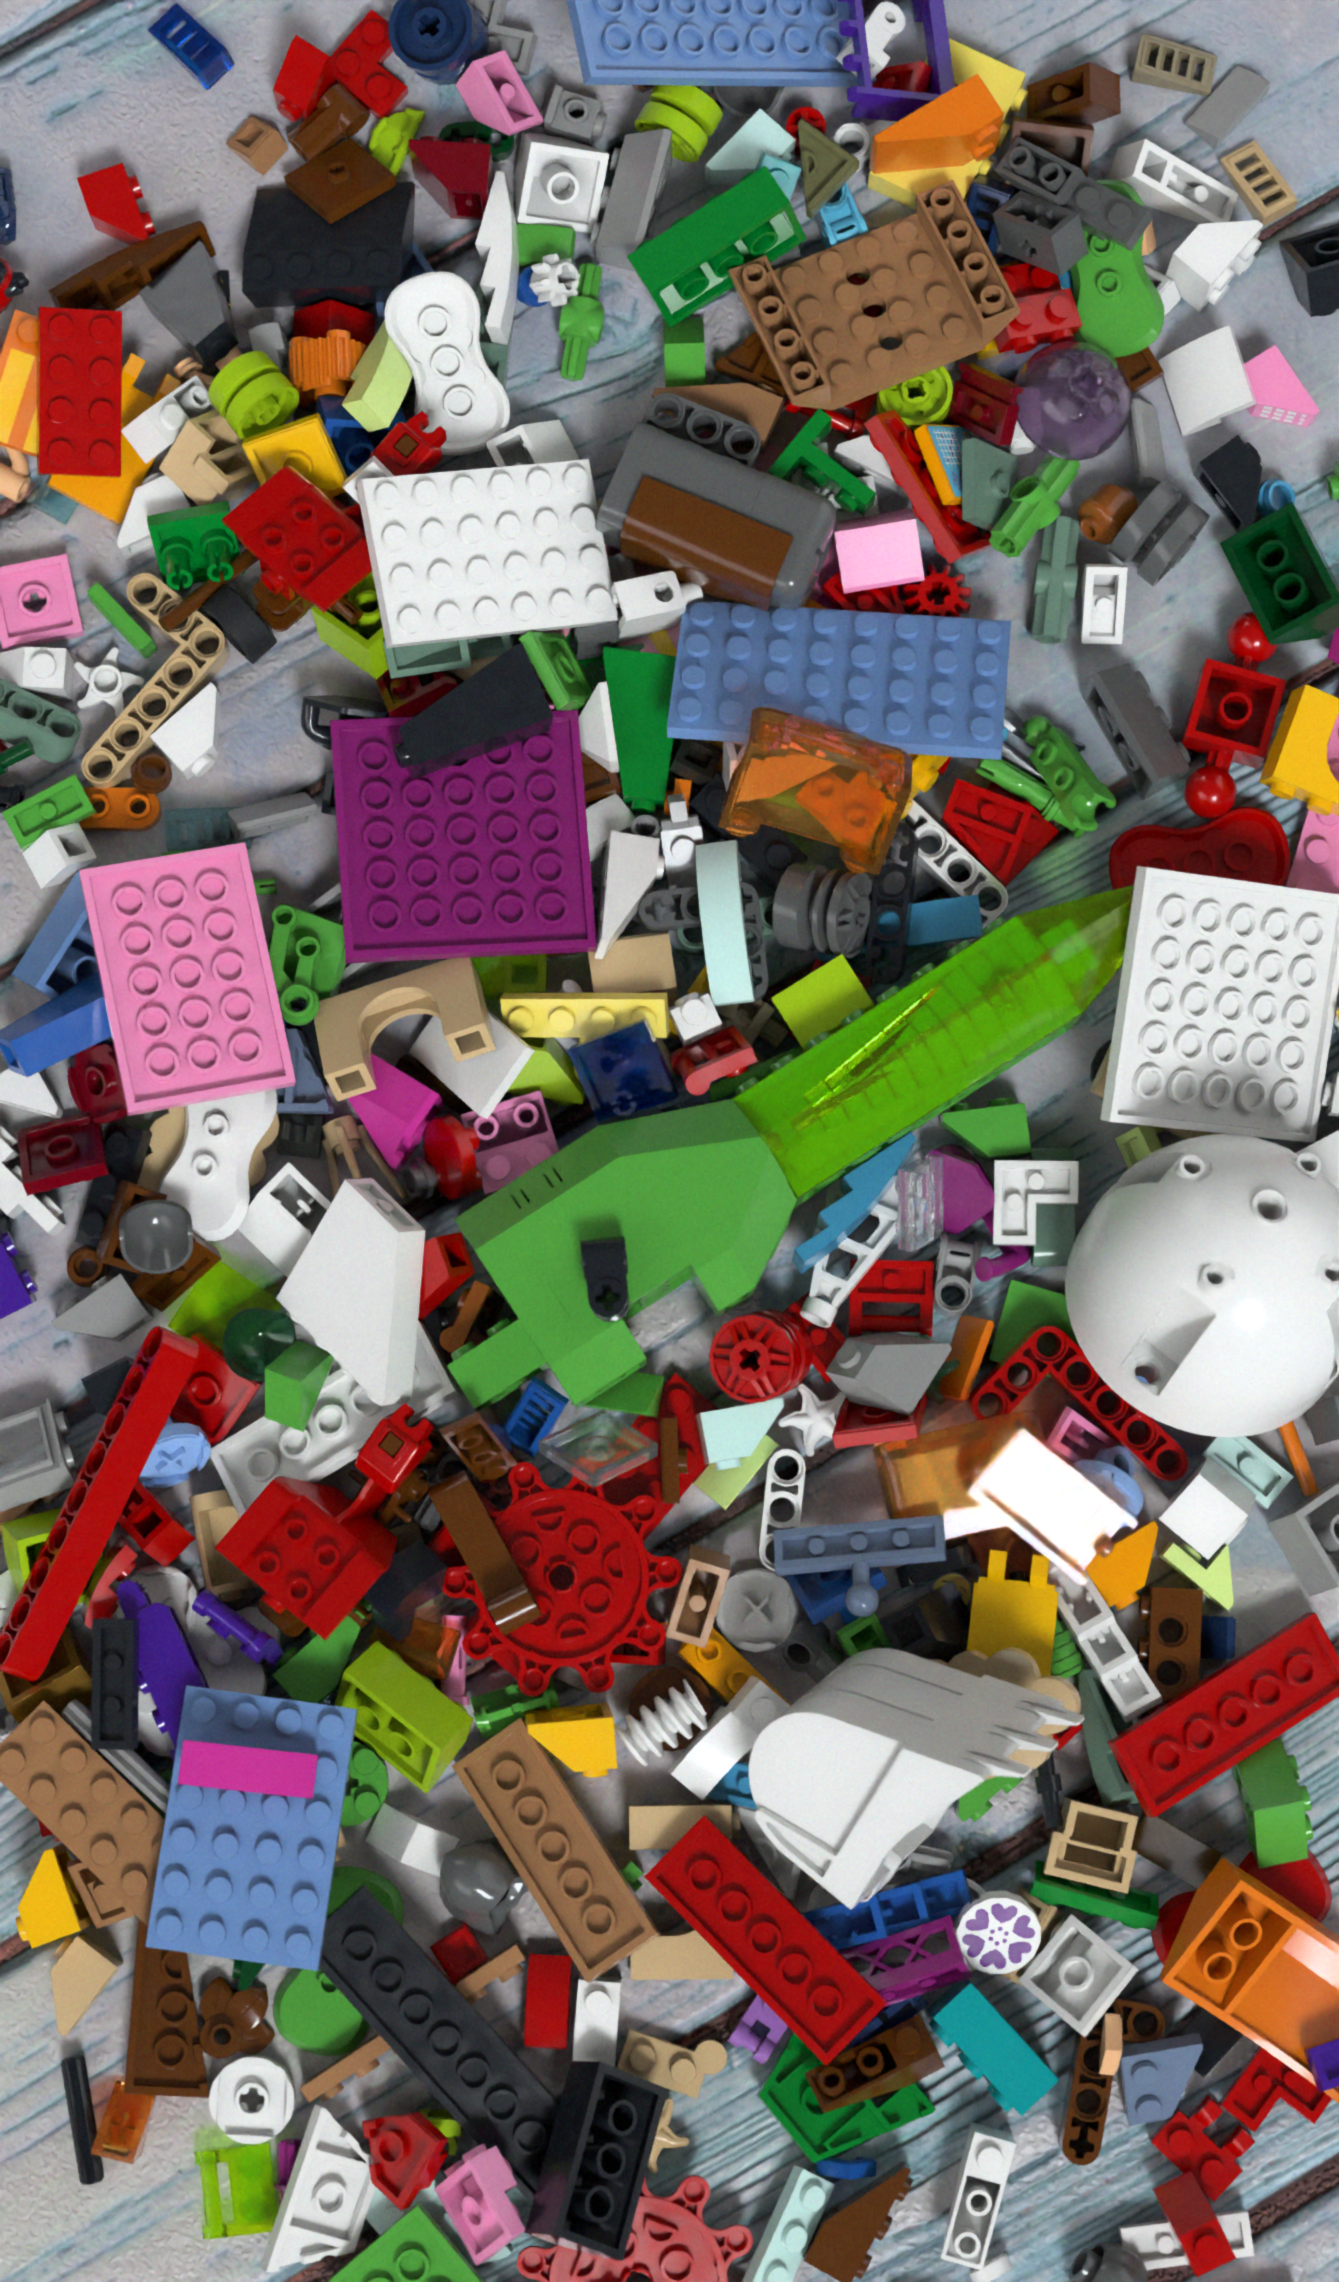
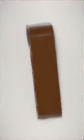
M462 1469L428 1488L427 1492L483 1594L486 1605L503 1636L542 1616L543 1613L466 1471Z
M1118 1996L1110 2005L1112 2014H1120V2018H1122V2040L1143 2043L1158 2040L1163 2035L1165 2019L1153 2004L1144 2000ZM1142 2011L1152 2012L1154 2017L1153 2027L1145 2033L1136 2032L1133 2028L1134 2017ZM1095 2024L1086 2037L1077 2031L1075 2036L1058 2144L1065 2157L1076 2165L1092 2163L1098 2157L1102 2145L1113 2075L1099 2074V2066L1093 2068L1085 2066L1083 2056L1088 2048L1101 2045L1103 2025ZM1085 2089H1092L1097 2093V2103L1089 2110H1081L1076 2106L1077 2095ZM1073 2117L1085 2122H1094L1093 2126L1084 2122L1083 2136L1090 2143L1088 2146H1081L1079 2153H1076L1073 2146L1069 2143L1070 2139H1078L1081 2127L1077 2121H1072Z

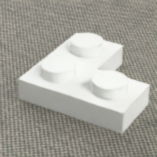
M994 1160L993 1244L1036 1246L1037 1204L1079 1205V1161Z

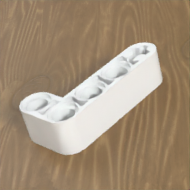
M912 799L913 806L907 814V825L913 830L918 823L921 825L915 831L918 841L923 837H933L940 845V850L934 854L924 853L919 848L917 865L952 898L970 895L979 896L984 893L996 896L999 902L997 909L987 911L980 907L982 928L984 929L1004 913L1008 904L1007 890ZM898 832L896 839H891L899 848L909 843V840L902 836V832ZM953 865H962L968 870L970 877L965 882H955L949 877L947 870ZM971 939L968 941L970 944H972L978 939ZM964 940L946 942L943 945L948 950H951Z

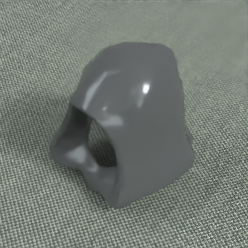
M491 1837L485 1840H476L473 1844L462 1845L447 1852L442 1857L440 1865L442 1886L440 1897L446 1909L455 1918L465 1922L474 1929L491 1936L499 1934L505 1923L508 1910L517 1906L523 1894L529 1889L498 1839ZM509 1888L506 1898L503 1901H501L507 1889Z

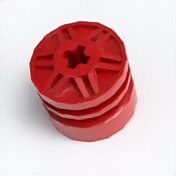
M777 1309L757 1310L739 1316L724 1324L714 1336L709 1352L711 1373L718 1386L731 1398L746 1403L766 1402L798 1387L809 1373L813 1359L811 1339L803 1324L791 1314ZM757 1350L761 1356L757 1360L758 1364L753 1365L750 1359L754 1356L753 1351Z

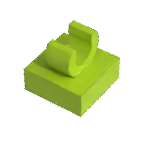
M421 2109L420 2113L448 2138L449 2155H454L458 2146L457 2137L462 2135V2126L446 2109Z

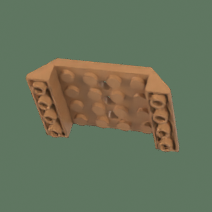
M954 180L916 194L915 214L776 270L772 269L766 255L728 270L735 289L792 405L833 411L983 350L1020 314V308ZM855 273H863L869 277V280L862 285H853L847 279ZM879 305L885 309V312L881 316L873 318L865 315L864 310L869 306ZM889 337L897 338L902 342L894 350H886L880 346L881 341Z

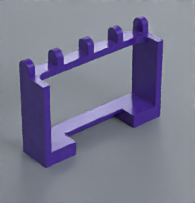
M837 0L839 2H848L850 20L841 21L838 27L840 35L852 37L854 54L843 58V68L857 73L858 86H852L846 90L847 100L855 103L851 110L852 117L898 122L955 87L944 0H912L914 22L923 23L928 65L932 68L926 93L872 87L862 0Z

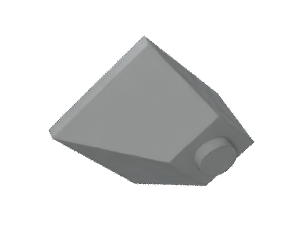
M881 1332L848 1338L836 1353L825 1373L850 1402L910 1415L953 1348L949 1343L896 1332Z

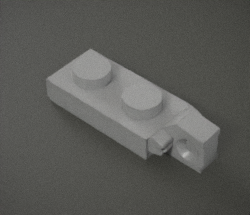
M684 793L668 795L670 818L661 819V826L659 827L663 856L665 857L668 890L697 886L696 845L704 844L701 823L698 820L697 814L687 815ZM698 896L692 897L688 901L687 907L699 905ZM673 898L675 907L671 909L680 908L681 898Z

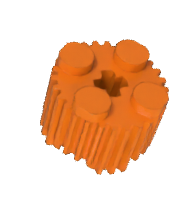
M339 329L326 332V338L318 337V339L304 336L292 338L289 341L288 352L289 381L299 393L298 408L309 409V402L312 404L318 403L319 395L346 397L355 383L350 376L368 346L362 342H355L354 339L351 340L349 331Z

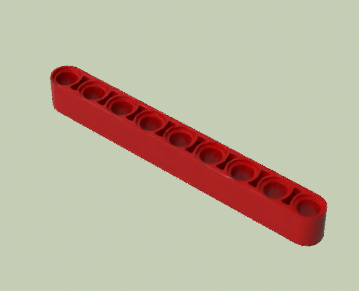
M161 1326L153 1327L144 1339L0 1633V1671L33 1682L45 1670L196 1362L199 1349L198 1343L195 1340Z

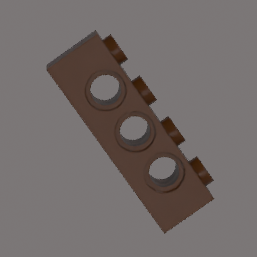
M1147 1587V1595H1140L1139 1620L1146 1621L1145 1637H1138L1137 1656L1139 1662L1144 1663L1143 1668L1157 1688L1163 1701L1142 1713L1141 1720L1156 1711L1157 1707L1161 1704L1170 1702L1199 1683L1203 1590ZM1166 1618L1175 1620L1179 1626L1178 1637L1170 1643L1163 1641L1158 1633L1160 1623ZM1169 1660L1177 1668V1677L1173 1683L1163 1685L1158 1680L1156 1671L1162 1662Z

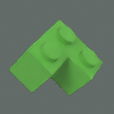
M1281 1739L1270 1741L1233 1766L1234 1780L1245 1808L1247 1838L1258 1869L1307 1859V1840L1313 1839L1311 1822L1308 1815L1305 1814L1306 1811L1311 1810L1310 1797L1305 1785L1298 1786L1299 1770L1295 1756L1293 1754H1286Z

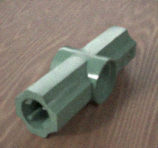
M1058 516L1054 522L1043 528L1040 560H1037L1033 582L1032 595L1036 597L1031 639L1043 644L1065 643L1068 635L1071 601H1074L1078 578V564H1075L1080 528V521H1076L1071 517Z

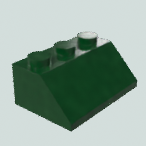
M1293 502L1220 543L1271 645L1319 639L1339 628V585L1306 520Z

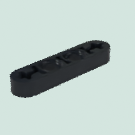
M894 822L885 826L878 839L865 955V969L868 975L877 983L883 985L899 981L904 974L919 849L916 833L907 824L901 822ZM898 832H902V836L909 840L908 845L901 846L899 859L902 862L907 861L906 867L897 863L886 864V859L895 861L896 851L889 844V840L896 839ZM892 872L902 873L905 878L904 888L897 894L886 893L883 887L884 879ZM887 913L897 914L901 922L898 931L892 935H884L879 930V921ZM878 940L888 944L898 943L897 949L889 946L888 958L895 963V967L887 969L884 976L875 967L876 962L883 961L885 952L884 947L881 945L876 946Z

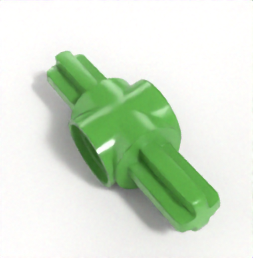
M594 263L580 265L578 274H580L579 284L576 289L578 295L569 297L567 304L563 305L561 310L558 336L565 343L560 375L562 378L574 382L581 381L584 378L589 348L595 347L596 343L599 344L602 333L605 308L598 301L603 270L602 267Z

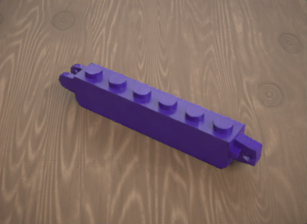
M123 1581L116 1588V1594L118 1595L117 1598L120 1599L119 1604L125 1619H139V1687L144 1695L150 1693L157 1708L152 1710V1715L160 1732L163 1734L168 1731L175 1747L169 1749L174 1762L186 1685L211 1688L174 1608L162 1603H152L148 1592H145L146 1588L142 1587L143 1584H139L138 1581Z

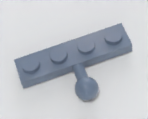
M943 1515L774 1530L775 1571L777 1576L852 1569L853 1586L846 1593L845 1604L853 1615L867 1617L872 1615L879 1605L878 1592L870 1585L869 1568L947 1561Z

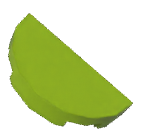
M411 108L404 109L405 112L394 113L388 118H382L372 131L369 143L370 155L394 174L396 182L410 153L409 139L416 140L426 117L425 111Z

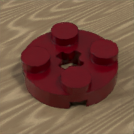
M104 1040L75 1054L77 1055L75 1065L68 1068L67 1077L69 1089L77 1107L82 1113L89 1111L96 1117L92 1121L100 1124L125 1117L127 1109L113 1042ZM99 1078H102L103 1086L101 1085Z

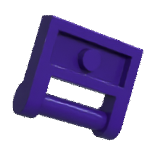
M204 1589L193 1602L192 1610L200 1616H207L210 1619L206 1623L209 1629L224 1640L231 1635L242 1644L238 1648L239 1651L257 1665L263 1659L274 1667L284 1655L272 1636L263 1630H258L221 1602L219 1597L209 1589Z

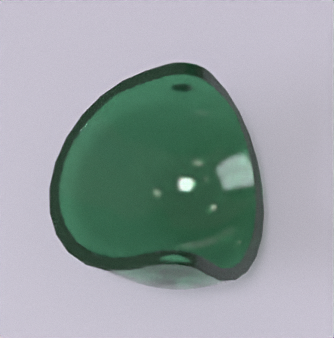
M248 1308L240 1311L230 1320L223 1336L222 1347L227 1365L235 1374L242 1378L265 1382V1368L296 1341V1330L293 1321L284 1312L265 1308Z

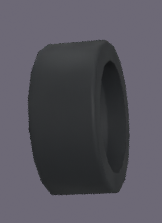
M228 585L221 587L202 605V609L212 623L223 632L225 638L251 663L254 664L276 644L277 640L266 624Z

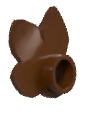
M217 1977L210 1982L199 2004L204 2024L199 2032V2042L207 2055L218 2059L227 2058L235 2052L252 2055L264 2050L270 2044L275 2033L267 2025L261 2023L268 2008L266 1988L250 1987L246 1991L240 1990L233 1994L231 1988L222 1977ZM219 2028H223L228 2032V2041L224 2045H219L214 2040V2033Z

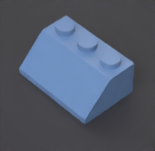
M79 871L72 878L11 974L49 1000L98 972Z

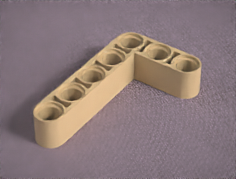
M150 573L137 574L130 579L126 590L128 600L142 619L178 648L85 754L81 768L92 787L100 789L119 787L131 774L134 762L148 754L155 746L150 735L205 688L226 664L230 655V648L223 632L198 610L188 617L186 625L182 628L173 629L169 633L162 628L158 620L184 599ZM143 590H156L157 596L152 602L147 604L138 602V596ZM209 639L219 641V647L214 653L207 655L199 652L200 646L204 641ZM181 670L193 672L192 679L187 684L181 686L173 683V678L177 672ZM160 700L166 702V708L162 714L158 716L146 714L149 704L153 701ZM136 731L139 733V740L134 746L122 747L120 745V739L126 732ZM99 763H112V771L107 777L101 779L93 776L94 769Z

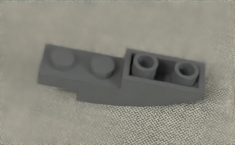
M1017 136L995 169L998 175L1019 190L1079 213L1082 229L1102 241L1107 238L1130 251L1154 218L1150 209L1086 177L1080 168Z

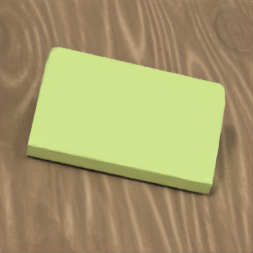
M765 1434L751 1456L740 1458L741 1467L717 1471L715 1463L709 1464L693 1484L726 1510L779 1444Z

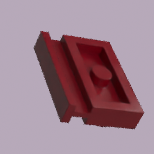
M959 362L958 369L962 370L961 379L955 381L947 420L999 446L1011 445L1020 405L1016 404L1018 394H1023L1024 387L972 362Z

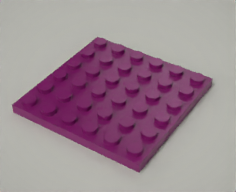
M578 710L551 711L553 720L550 731L415 779H411L407 767L402 769L399 767L393 752V745L397 744L398 728L414 717L330 720L345 964L595 952L597 942Z

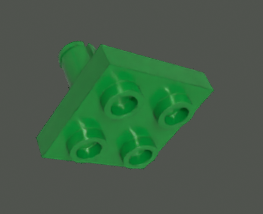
M228 501L147 516L148 528L163 583L168 587L180 590V586H184L185 589L191 586V584L205 582L208 579L214 582H221L220 571H223L224 581L232 578L233 566L231 561L241 554L237 536L222 523V519L231 512Z

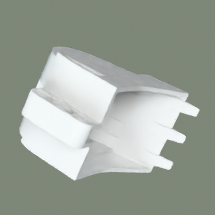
M873 1648L860 1651L842 1662L822 1681L817 1683L792 1706L767 1725L757 1737L749 1760V1783L757 1808L755 1818L762 1831L777 1849L852 1910L859 1902H866L873 1897L894 1876L903 1860L934 1832L952 1802L982 1783L990 1775L1023 1778L1030 1773L1031 1767L1009 1758L1017 1749L1052 1751L1057 1747L1058 1741L1036 1733L1043 1724L1078 1726L1084 1720V1716L1063 1708L1064 1703L1059 1699L986 1674L980 1678L897 1649Z

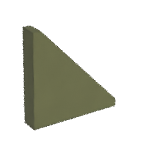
M801 118L798 122V137L806 215L812 219L859 169L860 160Z

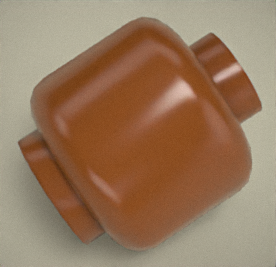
M1111 483L1103 484L1097 488L1078 507V520L1080 521V530L1083 535L1097 543L1104 545L1112 544L1120 530L1138 508L1134 494L1124 486Z

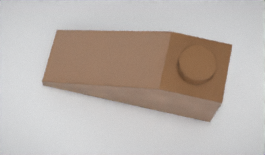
M748 383L655 388L652 394L653 399L661 393H672L751 425L760 435V453L764 454L783 410V398L778 396V392L775 389L764 384H757L756 387ZM661 411L664 414L677 418V415L672 411ZM709 426L698 427L715 434V431ZM736 442L737 444L745 446L749 449H753V447L748 442Z

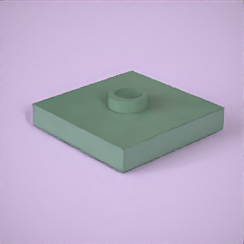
M977 438L962 440V519L991 532L1012 503L1009 492L1018 482V457Z

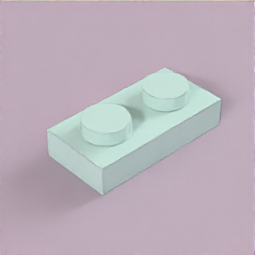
M1245 1436L1214 1437L1200 1455L1203 1459L1207 1456L1211 1457L1257 1496L1255 1502L1264 1509L1269 1508L1294 1477Z

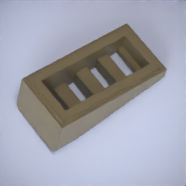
M1141 34L1131 82L1209 97L1217 56L1156 36ZM1149 55L1157 57L1155 67L1148 65ZM1165 58L1172 59L1170 72L1163 70ZM1180 61L1188 62L1185 77L1178 75ZM1196 64L1204 65L1201 82L1193 80Z

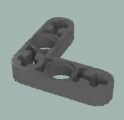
M740 882L744 898H751L752 903L746 904L745 911H743L745 931L752 933L757 940L756 948L748 953L750 961L757 958L760 959V965L752 963L753 978L756 980L761 979L762 984L757 985L755 988V1001L746 1002L754 1003L765 996L768 990L769 977L759 897L752 885ZM698 887L660 890L648 893L639 904V917L642 924L652 931L701 927L700 917L692 916L687 910L688 901L692 897L698 896ZM673 898H681L680 912L683 920H675L676 911L664 913L663 920L659 922L654 920L653 915H646V910L652 909V902L660 901L662 908L675 907Z

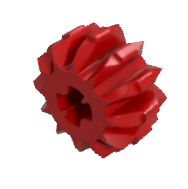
M931 563L927 565V576L924 575L925 580L904 585L903 593L909 597L903 600L904 610H914L911 615L961 618L960 614L969 613L971 605L965 600L971 596V588L959 587L964 581L962 573L956 574L952 578L949 577L951 566L948 564L944 565L942 573H937L936 567ZM931 593H940L939 598L945 596L943 604L935 605L934 599L930 602Z

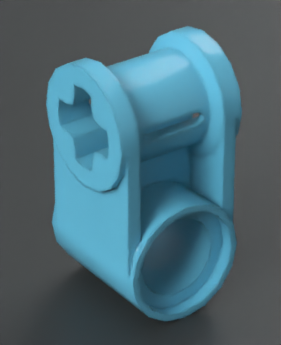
M847 183L836 192L840 199L835 203H826L815 215L826 249L869 232L861 212L857 209Z

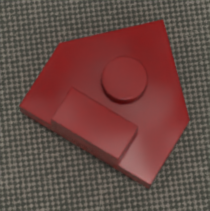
M419 2111L362 2121L364 2138H369L373 2163L369 2165L372 2184L400 2210L410 2208L418 2192L431 2186L445 2161L448 2152L443 2147L448 2138Z

